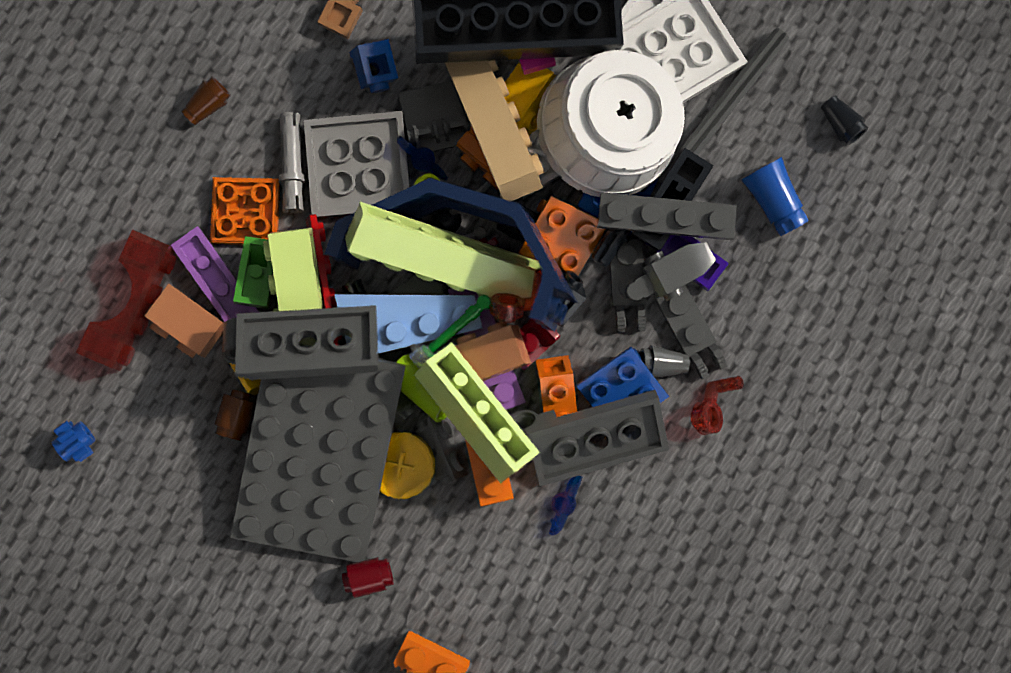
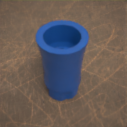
M782 157L741 179L763 209L771 224L774 223L780 236L808 222V218L801 208L803 204L791 183Z

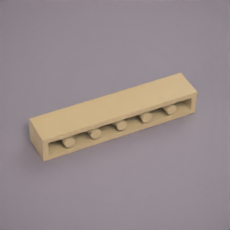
M495 60L445 63L502 199L513 201L542 189L539 175L544 173L543 167L537 154L530 156L527 148L532 147L531 140L525 127L518 129L516 122L521 119L514 102L512 101L507 104L504 98L510 94L503 77L496 78L493 73L498 70Z

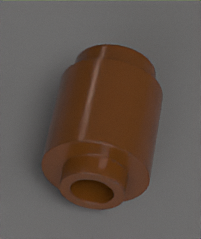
M232 389L230 395L223 394L214 425H217L215 434L238 441L242 440L243 434L248 432L256 406L255 402L250 401L252 394Z

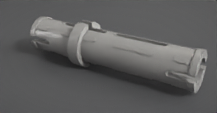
M284 112L279 114L282 166L279 184H282V212L289 213L290 210V214L304 212L302 184L305 183V175L302 174L301 116L299 113H294L293 117V112Z

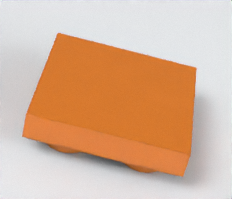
M213 177L210 243L243 245L245 236L268 239L267 234L278 232L279 178Z

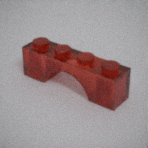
M131 231L118 259L128 271L131 279L132 290L129 302L122 312L114 318L101 322H89L76 351L77 354L118 371H121L123 365L128 366L135 353V348L132 347L137 335L141 336L144 333L149 322L145 314L148 312L150 305H153L162 293L163 288L160 286L164 275H169L175 266L176 256H173L175 251L171 246L137 231Z

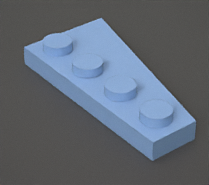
M334 294L338 308L376 305L378 354L435 340L460 318L468 307L476 304L475 295ZM480 316L476 320L469 322L457 334L481 329ZM345 335L346 343L348 344L352 339Z

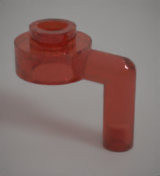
M538 269L534 272L531 297L522 298L510 293H498L491 297L489 312L495 316L496 320L503 323H513L516 319L523 317L524 311L532 310L542 280V270Z
M736 376L707 383L704 401L697 402L691 413V423L698 433L708 435L718 433L721 430L723 415L720 406L717 404L718 393L742 389L744 386L742 377Z

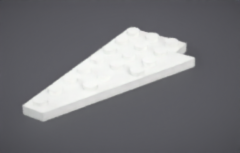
M628 0L621 10L624 45L620 50L639 53L662 66L678 87L683 103L745 67L748 63L708 0ZM624 101L619 102L620 109L616 111L619 117L625 116L627 120L632 119L631 112L635 110L632 104L626 105ZM536 130L529 137L532 147L527 149L531 156L537 154L544 173L540 174L539 178L542 187L561 177V175H558L548 163L547 156L543 153L540 146L539 130ZM532 192V193H530V194H528V195H525V196H523L522 198L524 199V198L528 197L529 195L533 194L534 192Z

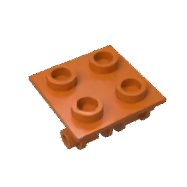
M550 195L548 201L544 199L540 201L537 207L540 215L535 224L559 268L565 272L572 271L579 276L606 229L597 228L598 218ZM525 240L518 253L536 260Z

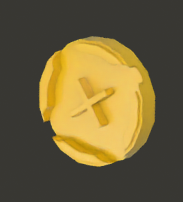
M394 432L391 434L380 492L388 497L408 499L421 494L430 485L435 474V458L431 447L421 437L410 432Z

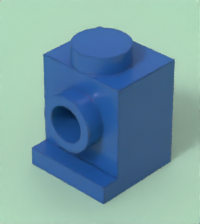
M389 39L357 45L349 52L350 58H353L360 89L370 88L371 93L386 91L390 89L389 83L398 79ZM369 65L376 67L377 74L375 76L371 74Z

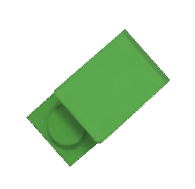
M245 236L233 298L234 304L264 309L269 308L271 293L268 276L273 274L272 261H266L263 241H268V239Z

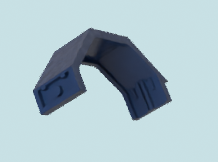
M429 178L372 204V206L414 220L422 219L443 209H452L519 229L542 269V280L529 318L534 319V322L541 325L542 328L555 332L557 324L562 325L567 314V305L564 304L565 300L578 303L534 220L518 203ZM352 213L335 222L324 254L346 267L358 270L361 260L355 258L351 252H348L345 240L355 213Z

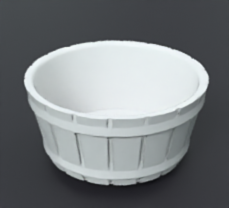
M626 50L606 51L580 59L569 65L556 75L550 82V86L546 88L537 114L538 138L542 151L547 156L548 163L570 186L596 197H600L601 193L632 195L645 189L649 184L651 185L669 165L683 132L684 106L674 80L654 60L639 53ZM624 101L626 105L632 104L635 110L631 112L632 119L627 120L625 116L619 117L616 111L620 109L619 102Z

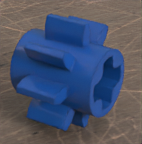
M65 421L54 429L58 437L52 441V445L59 456L66 462L72 458L76 462H82L94 453L89 446L96 441L95 437L83 422L79 421L74 425L72 421Z

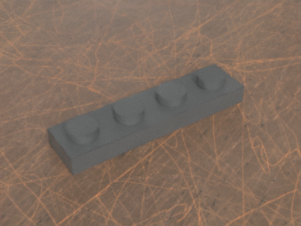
M601 193L597 228L733 240L737 205Z

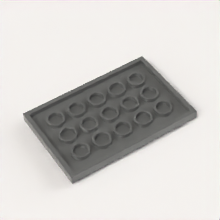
M298 343V346L302 348L312 347L311 345ZM378 359L379 372L261 379L230 538L353 562L364 561L366 559L406 365Z

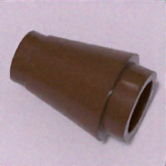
M211 77L208 81H202L181 112L191 123L196 125L227 104L226 100L231 95L218 80Z

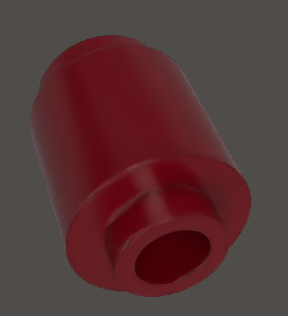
M379 557L349 564L346 566L347 572L342 573L345 592H352L354 598L387 590V586L394 585L388 558L380 560Z

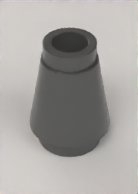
M652 345L648 348H641L639 352L643 363L655 378L688 373L690 361L687 354Z

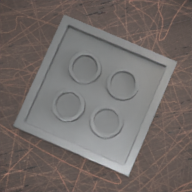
M402 111L304 120L311 215L316 214L317 219L346 217L356 212L359 202L372 205L410 187Z

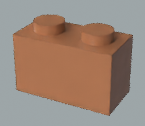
M169 283L145 314V317L153 322L149 328L165 339L169 334L180 341L176 347L191 358L196 354L205 358L223 334V321Z
M506 321L487 327L488 333L476 337L475 333H471L456 339L458 345L455 347L482 381L531 364L518 325H507Z

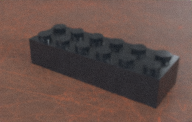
M412 0L416 64L594 56L606 51L620 50L624 45L621 0Z

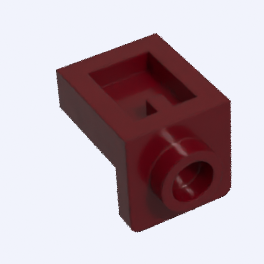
M530 319L520 329L531 364L560 338L557 330L553 332L544 329L541 325L535 323L534 319ZM531 364L521 368L525 371Z

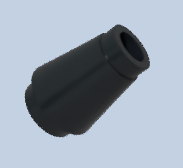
M836 95L829 98L821 106V110L824 112L839 141L844 140L847 145H850L868 130L867 125L864 123L866 119Z

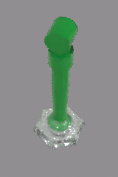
M481 295L475 305L468 307L465 313L429 346L422 344L410 345L413 351L408 355L410 359L420 369L428 359L434 356V352L463 329L469 322L476 320L483 310L490 309L492 300L486 295Z

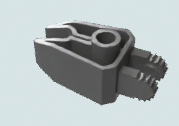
M707 242L688 244L666 256L660 251L644 260L647 265L641 269L644 275L626 285L624 293H626V296L631 301L642 300L653 293L656 298L664 297L665 301H669L684 293L681 287L704 275L716 259Z

